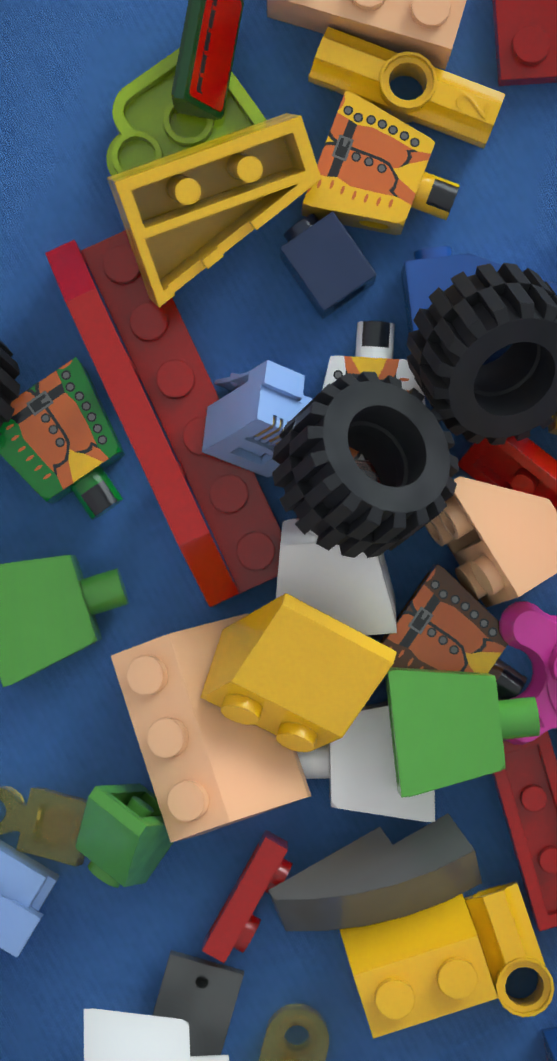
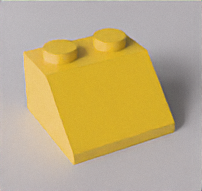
M285 593L222 630L200 698L220 707L221 713L234 722L256 725L276 735L277 742L290 750L310 752L341 739L394 664L397 652Z
M463 894L405 917L368 926L339 929L373 1039L498 998Z

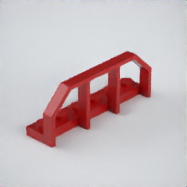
M124 230L83 250H80L74 239L46 252V257L65 303L174 538L209 607H213L277 577L281 542L279 525L254 472L202 452L207 407L219 400L218 394L173 298L160 308L149 298L126 231ZM87 267H89V269H90V271H91V273H92V275H93V278H94V280H95V282H96V284H97V286H98V288H99V290H100V293H101V295H102V297H103V299H104V301H105V303H106V305H107V308H108V310H109V312H110V314H111V316H112V318H113V321H114V323H115V325H116V327H117V329H118V331H119V333H120V336H121V338H122V340H123V342H124V344H125V346H126V349H127V351H128L130 357H129L128 354L126 353V351H125V349H124V347H123V345H122V343H121V340H120V338H119V336H118V334H117V332H116V330H115V328H114V325H113V323H112V321H111V319H110V317H109V315H108V312H107V310H106V308H105V306H104V304H103V302H102V300H101V297H100V295H99V293H98V291H97V288H96V286H95V284H94V282H93V279H92V277H91V275H90V272H89V270H88ZM139 379H141V381H142V383H143V385H144V387H145V389H146V392H147V394H148V396H149V398H150V400H151V402H152V404H153V407H154V409H155V411H156V413H157V415H158V417H159V420H160V422H161V424H162V426H163V428H164V430H165V432H166V435H167V437H168V439H169V441H170V443H171V445H172V448H173V450H174V452H175V454H176V456H177V458H178V460H179V463L176 461V459H175V457H174V454H173V452H172V450H171V448H170V446H169V444H168V442H167V439H166V437H165V435H164V433H163V431H162V429H161V427H160V424H159V422H158V420H157V418H156V416H155V414H154V411H153V409H152V407H151V405H150V403H149V401H148V399H147V396H146V394H145V392H144V390H143V388H142V386H141V383H140ZM186 481L189 482V484H190V486H191V488H192V491H193V493H194V495H195V497H196V499H197V501H198V503H199V506H200V508H201V510H202V512H203V514H204V516H205V519H206V521H207V523H208V525H209V527H210V529H211V531H212V534H213V536H214V538H215V540H216V542H217V544H218V546H219V549H220V551H221V553H222V555H223V557H224V559H225V562H226V564H227V566H228V568H229V570H230V572H231V574H232V577H231V575H230V573H229V571H228V569H227V567H226V565H225V563H224V561H223V558H222V556H221V554H220V552H219V550H218V548H217V546H216V544H215V542H214V540H213V538H212V536H211V534H210V532H209V530H208V528H207V526H206V523H205V521H204V519H203V517H202V515H201V513H200V510H199V508H198V506H197V504H196V502H195V500H194V498H193V495H192V493H191V491H190V489H189V487H188Z

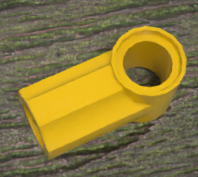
M514 881L496 885L464 898L477 932L497 997L502 1006L511 1014L520 1017L536 1016L543 1012L552 1001L555 990L554 982L545 965L518 883ZM523 967L534 969L537 972L538 983L531 995L525 998H514L506 993V980L512 971Z

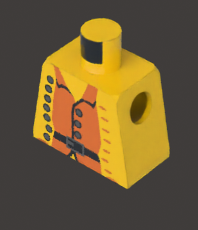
M345 90L317 164L322 179L307 190L302 203V216L307 217L314 213L321 220L331 212H334L342 225L392 235H401L411 208L447 220L460 185L425 172L435 142L430 137L357 94Z

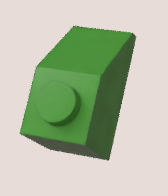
M140 783L95 786L88 796L75 848L91 860L87 867L92 874L104 883L119 888L120 885L128 887L146 883L173 842H170L156 796Z

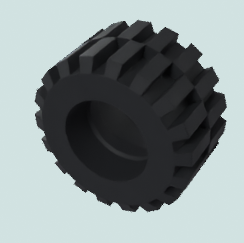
M489 263L477 266L476 273L469 277L466 276L464 271L451 278L453 285L445 291L438 287L429 296L432 302L428 309L419 308L413 319L418 330L408 333L406 345L411 351V354L407 356L409 369L415 376V381L431 406L435 407L436 411L443 417L442 421L447 429L456 436L463 434L466 441L476 444L487 438L490 445L504 444L507 438L514 436L517 441L530 437V430L539 425L544 429L553 423L552 416L557 412V295L546 281L544 282L536 272L529 268L522 272L516 264L503 263L500 269L496 271ZM512 344L499 358L483 365L493 353Z
M363 371L356 378L349 373L339 377L333 384L329 383L285 425L279 434L282 440L274 446L272 459L280 465L272 472L274 486L284 488L285 494L279 500L285 512L293 510L300 520L295 525L304 535L311 530L318 535L316 544L328 551L335 545H339L342 556L355 558L364 552L367 558L376 557L388 549L391 551L447 507L445 501L454 495L457 483L451 477L459 471L458 458L449 452V449L455 445L450 431L442 430L439 422L443 420V417L436 411V408L434 407L430 411L423 404L424 395L415 388H412L409 392L404 390L401 380L390 375L381 382L376 372ZM349 447L360 452L370 461L379 476L380 483L368 477L359 468L353 459Z

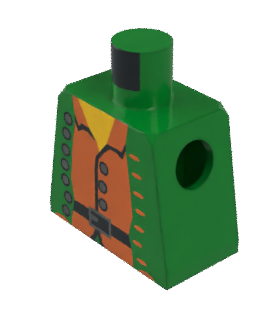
M75 357L11 402L10 406L15 409L10 421L3 422L0 427V455L46 502L54 504L73 492L91 520H94L123 500V497L104 469L121 459L125 454L87 370Z

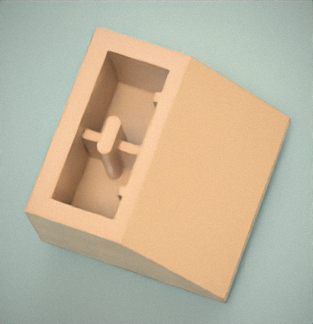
M459 476L454 479L457 483L454 495L445 501L447 507L425 525L434 541L440 546L447 544L460 566L455 569L460 584L476 600L481 599L486 608L518 598L557 573V511L547 498Z

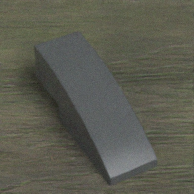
M447 813L435 820V822L426 825L393 845L381 827H378L268 891L279 920L286 931H329L368 926L405 917L444 903L482 884L474 848Z

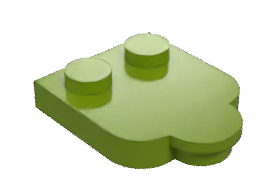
M178 48L127 84L117 94L113 103L112 115L119 134L108 147L106 155L107 167L112 176L258 124L267 119L233 72H231L224 115L221 119L213 120L177 113L176 109H174L171 93L180 49Z

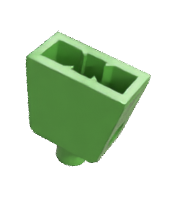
M63 555L0 564V680L3 687L21 682L102 640L95 615L129 604L118 568L83 578L76 555Z
M391 667L385 675L397 791L401 798L412 797L504 770L505 754L503 740L540 735L539 713L535 697L498 700L495 675L478 672Z

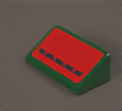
M243 0L188 1L171 93L174 109H176L177 113L219 120L223 117L244 7Z

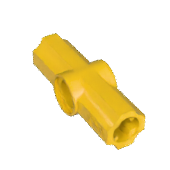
M329 26L321 39L308 76V82L344 95L345 90L353 92L404 123L415 122L483 149L486 146L505 97L504 93L434 67L429 59L420 53L410 51L397 53ZM409 76L419 82L423 93L416 99L403 100L394 95L389 84L397 77Z

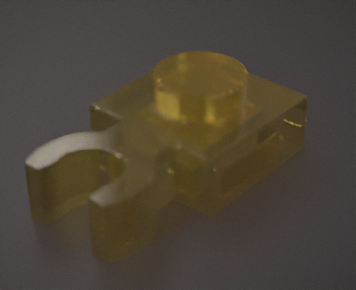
M0 786V800L6 807V815L0 822V835L13 831L20 832L17 851L72 866H79L84 863L85 856L75 848L87 799L43 787H33L30 789L28 802H25L23 796L16 789L9 786Z

